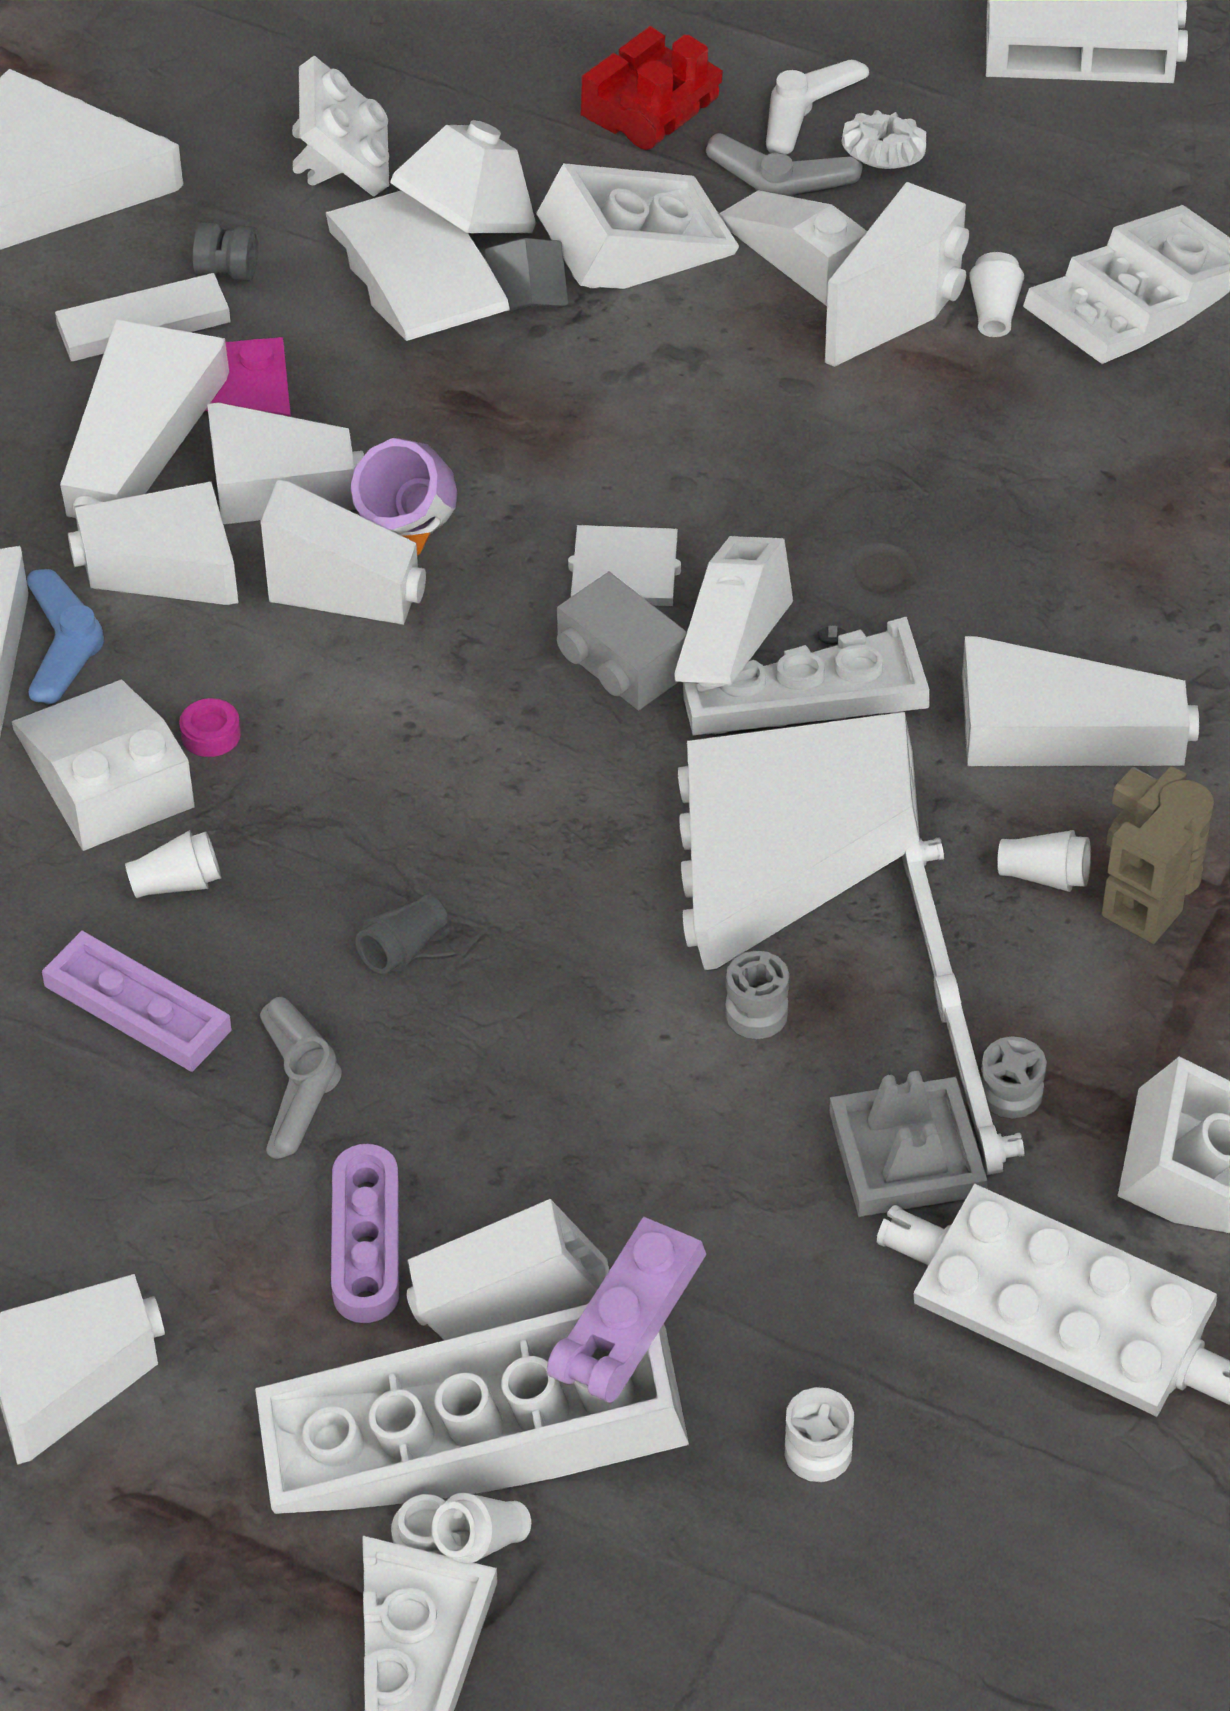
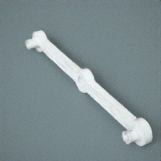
M939 837L933 840L922 841L920 838V844L918 842L905 850L902 860L906 875L909 878L934 973L937 1006L942 1023H947L985 1174L1003 1172V1162H1006V1158L1024 1156L1023 1141L1020 1133L1002 1137L1001 1134H997L996 1128L993 1125L963 1014L956 978L951 969L924 868L927 861L944 859L941 839Z

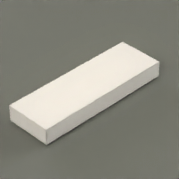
M214 273L55 312L57 327L71 362L104 354L115 319L186 332H194L231 322L229 307Z

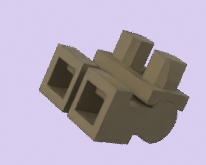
M1170 766L1159 779L1132 767L1116 784L1112 804L1123 810L1113 820L1108 830L1106 845L1111 847L1107 872L1110 876L1106 880L1101 916L1152 944L1156 943L1183 910L1185 895L1192 893L1201 883L1203 861L1205 859L1210 820L1214 806V798L1205 786L1195 781L1186 780L1187 774L1173 766Z

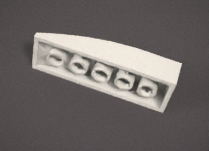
M588 1304L255 1388L271 1508L275 1514L346 1510L404 1504L410 1498L422 1494L449 1498L458 1493L475 1494L554 1479L689 1445L665 1325L663 1324L620 1395L610 1403L592 1396L588 1392V1386L575 1381L572 1384H565L550 1377L547 1373V1364L553 1348L561 1339L569 1336ZM597 1347L592 1357L600 1360L602 1357L608 1356L610 1352Z

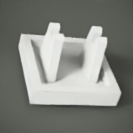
M313 56L299 66V119L292 127V134L295 138H301L307 143V146L294 159L293 172L300 174L306 169H311L307 174L308 184L316 185L343 172L370 195L375 197L389 187L387 115L377 101L365 98L353 88L339 70L330 69L316 56Z

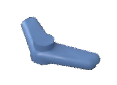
M51 569L33 570L28 574L27 584L54 628L55 636L29 687L28 694L32 701L54 704L60 700L87 660L102 648L104 636L102 627L95 618L93 611L81 602L61 577Z

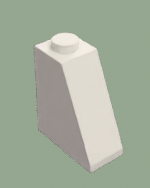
M223 403L207 404L220 513L223 524L261 520L277 480L289 481L347 510L356 509L352 499L351 482L354 468L364 457L363 450L352 452L349 428Z
M276 481L261 519L269 602L404 625L411 603H420L425 589L426 571L424 568H418L416 543L289 481Z
M212 482L75 507L78 531L68 533V540L74 567L85 565L91 588L223 605L238 603L234 562Z
M549 1199L408 1259L413 1287L408 1288L407 1299L418 1323L422 1326L428 1324L440 1337L448 1340L589 1304L608 1274L609 1266L607 1258L564 1212Z
M135 1274L0 1312V1407L17 1465L34 1459L158 1365L154 1338L165 1335L161 1314L154 1296L142 1299Z

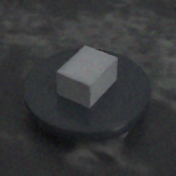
M828 626L819 630L818 639L823 643L835 645L838 644V636L847 632L837 626Z

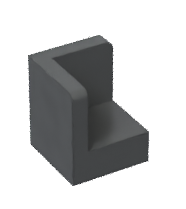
M523 238L485 249L486 262L509 303L510 310L500 314L531 306L560 308L568 305L561 241Z

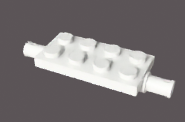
M977 1184L973 1185L952 1225H948L945 1229L910 1214L897 1205H893L887 1212V1216L892 1218L891 1222L883 1219L877 1235V1243L928 1265L913 1293L915 1304L1156 1417L1160 1413L1168 1395L1176 1388L1184 1390L1186 1386L1230 1405V1360L1204 1349L1205 1342L1201 1340L1204 1327L1216 1306V1293Z

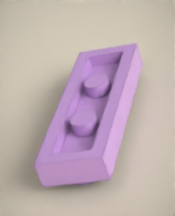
M81 931L42 970L44 986L191 1072L232 1031L229 1014L84 931Z

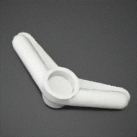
M851 59L805 74L797 70H787L780 73L776 79V86L771 93L766 137L767 150L770 153H791L794 149L803 118L811 111L812 103L865 79L869 75V68L865 64Z

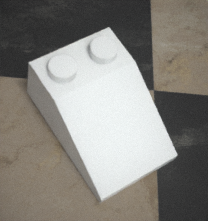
M563 163L536 213L550 235L551 240L562 242L563 259L571 270L573 277L580 286L589 288H629L735 255L739 248L738 243L699 182L692 175Z
M909 182L904 184L828 281L826 364L835 367L935 319L949 300L955 301L959 297L966 280V271L961 269L962 254L966 249L969 239V230L964 228L965 203Z
M122 679L12 721L13 730L83 851L195 807L189 761L165 720Z
M1178 1057L1138 1089L1118 1197L1173 1223L1230 1233L1229 1080Z

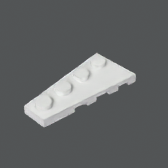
M907 617L888 621L886 632L866 637L861 629L839 635L838 645L812 653L806 645L784 651V656L778 662L763 666L756 660L748 661L732 684L707 688L696 682H683L684 702L693 736L711 733L723 734L729 731L762 727H782L788 724L822 720H842L848 717L900 713L908 710L929 708V686Z

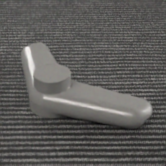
M716 133L711 136L706 147V154L711 160L755 188V191L760 190L791 197L797 194L854 184L860 179L863 169L862 162L852 156L792 161L789 156L782 153L765 155L722 133Z
M284 997L272 999L270 1003L263 1007L260 1013L264 1026L284 1058V1070L289 1077V1082L267 1145V1154L273 1159L290 1156L298 1150L324 1093L331 1091L338 1084L342 1074L341 1067L336 1062L337 1058L333 1048L296 1007Z

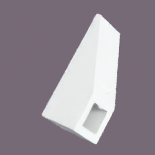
M729 536L710 560L674 673L675 681L696 682L707 688H716L733 683L793 602L784 538Z

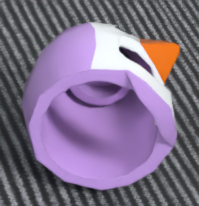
M391 438L370 448L354 468L351 482L353 504L360 516L415 542L417 556L422 552L430 535L447 522L456 508L458 492L452 470L436 451L428 444L403 438Z

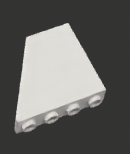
M987 0L986 77L1174 83L1176 62H1186L1188 31L1178 30V28H1185L1187 0Z
M11 69L0 77V250L176 192L183 186L178 144Z
M905 712L687 741L688 766L678 767V780L682 802L689 803L690 813L680 814V831L684 850H691V860L681 862V873L686 898L693 897V909L683 910V926L687 946H698L704 970L721 967L903 856L905 850L918 842L920 844L913 751Z

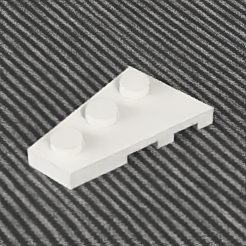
M363 1536L365 1711H454L497 1585V1568L477 1563H459L448 1556Z

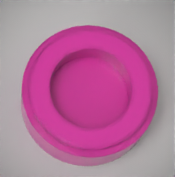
M216 698L198 700L186 707L180 716L179 725L182 743L187 750L195 755L202 757L220 756L231 751L240 740L239 714L233 705L224 700Z

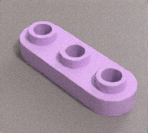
M359 1144L344 1150L336 1158L332 1168L331 1287L333 1302L337 1311L342 1316L358 1323H371L385 1318L394 1310L399 1299L398 1167L395 1158L388 1150L374 1144ZM365 1182H370V1183H374V1184H375V1186H373L372 1188H370V1187H361V1188L357 1187L358 1185H360V1184H362V1183H365ZM365 1236L375 1238V1240L372 1242L357 1241L359 1238ZM364 1291H370L375 1293L374 1295L369 1297L357 1296L359 1293Z

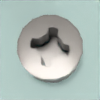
M1011 1036L996 1040L984 1051L981 1081L989 1111L1000 1117L1013 1119L1031 1114L1041 1104L1047 1061L1044 1052L1037 1044L1026 1038ZM1008 1078L1012 1083L1006 1082L1002 1079Z

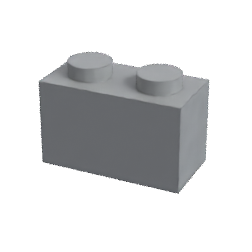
M610 571L557 606V644L562 654L570 662L582 665L597 677L610 694L622 697L639 711L678 683V681H675L674 673L687 632Z

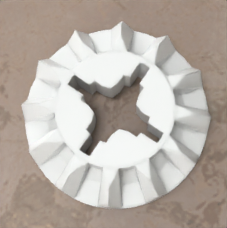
M875 110L871 116L859 113L856 114L854 120L845 123L842 145L852 157L869 166L895 169L910 166L923 158L926 152V131L918 128L916 121L913 119L899 118L897 112L886 115L882 114L879 110Z

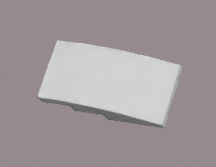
M402 190L326 212L329 232L346 248L350 269L368 286L371 306L406 341L510 310L506 295L469 234Z
M1184 205L1113 227L1107 246L1072 257L1064 277L1029 288L1023 307L1101 364L1137 350L1178 328L1230 292V237Z

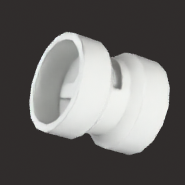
M814 1387L803 1390L793 1397L787 1407L784 1456L788 1467L797 1476L808 1481L825 1482L836 1479L846 1471L851 1462L854 1411L850 1402L841 1393L829 1388Z

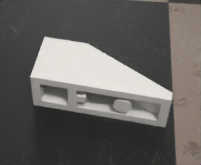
M760 190L719 213L731 233L826 306L829 279L867 233L864 228L832 204Z

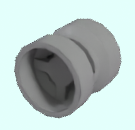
M765 951L746 952L734 958L727 967L725 1016L728 1025L741 1036L752 1039L768 1038L781 1031L787 1022L789 971L786 964L778 956Z

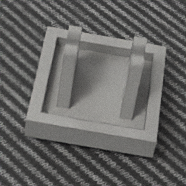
M912 1071L908 1074L907 1081L901 1085L896 1083L895 1076L887 1075L882 1079L877 1090L830 1097L829 1113L858 1217L886 1213L893 1205H897L904 1210L964 1200L974 1184L987 1189L988 1180L956 1077L923 1082L920 1072Z

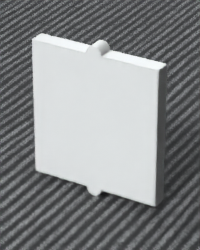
M577 525L575 554L568 558V568L573 572L571 597L610 571L653 606H673L675 575L681 573V562L676 559L678 529Z

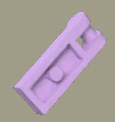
M643 1216L569 1336L561 1339L553 1348L547 1364L548 1375L565 1384H572L575 1381L588 1386V1392L592 1396L608 1403L617 1399L705 1258L706 1252L702 1241ZM597 1347L610 1352L608 1356H604L600 1360L592 1357Z

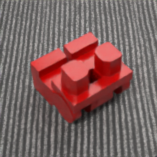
M649 26L620 47L619 56L612 53L582 75L581 116L614 134L621 131L635 146L649 150L660 143L665 135L673 133L697 115L699 109L706 108L718 98L723 70L708 61V47L692 36L684 34L672 43L671 50L665 46V35Z

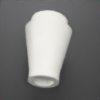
M990 252L977 259L975 266L969 273V279L978 315V330L985 336L1001 337L1008 334L1011 330V320L1024 281V273L1019 267L1017 259L1012 255L1003 252Z
M189 830L145 856L125 863L128 878L136 898L152 894L208 889V882L221 879L217 858L207 832L192 835Z
M1074 830L1020 839H1001L998 849V873L1000 876H1013L1068 892L1072 890L1073 886H1086L1088 883L1091 864L1090 840L1088 837H1076Z
M458 1493L451 1496L437 1509L432 1521V1535L438 1549L444 1555L464 1564L476 1562L511 1543L523 1541L531 1529L530 1513L521 1502H505L469 1493Z

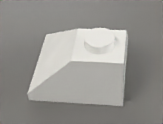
M472 120L470 125H445L394 172L390 181L391 184L466 233H532L536 225L518 151L499 139L501 132L498 129L481 121Z

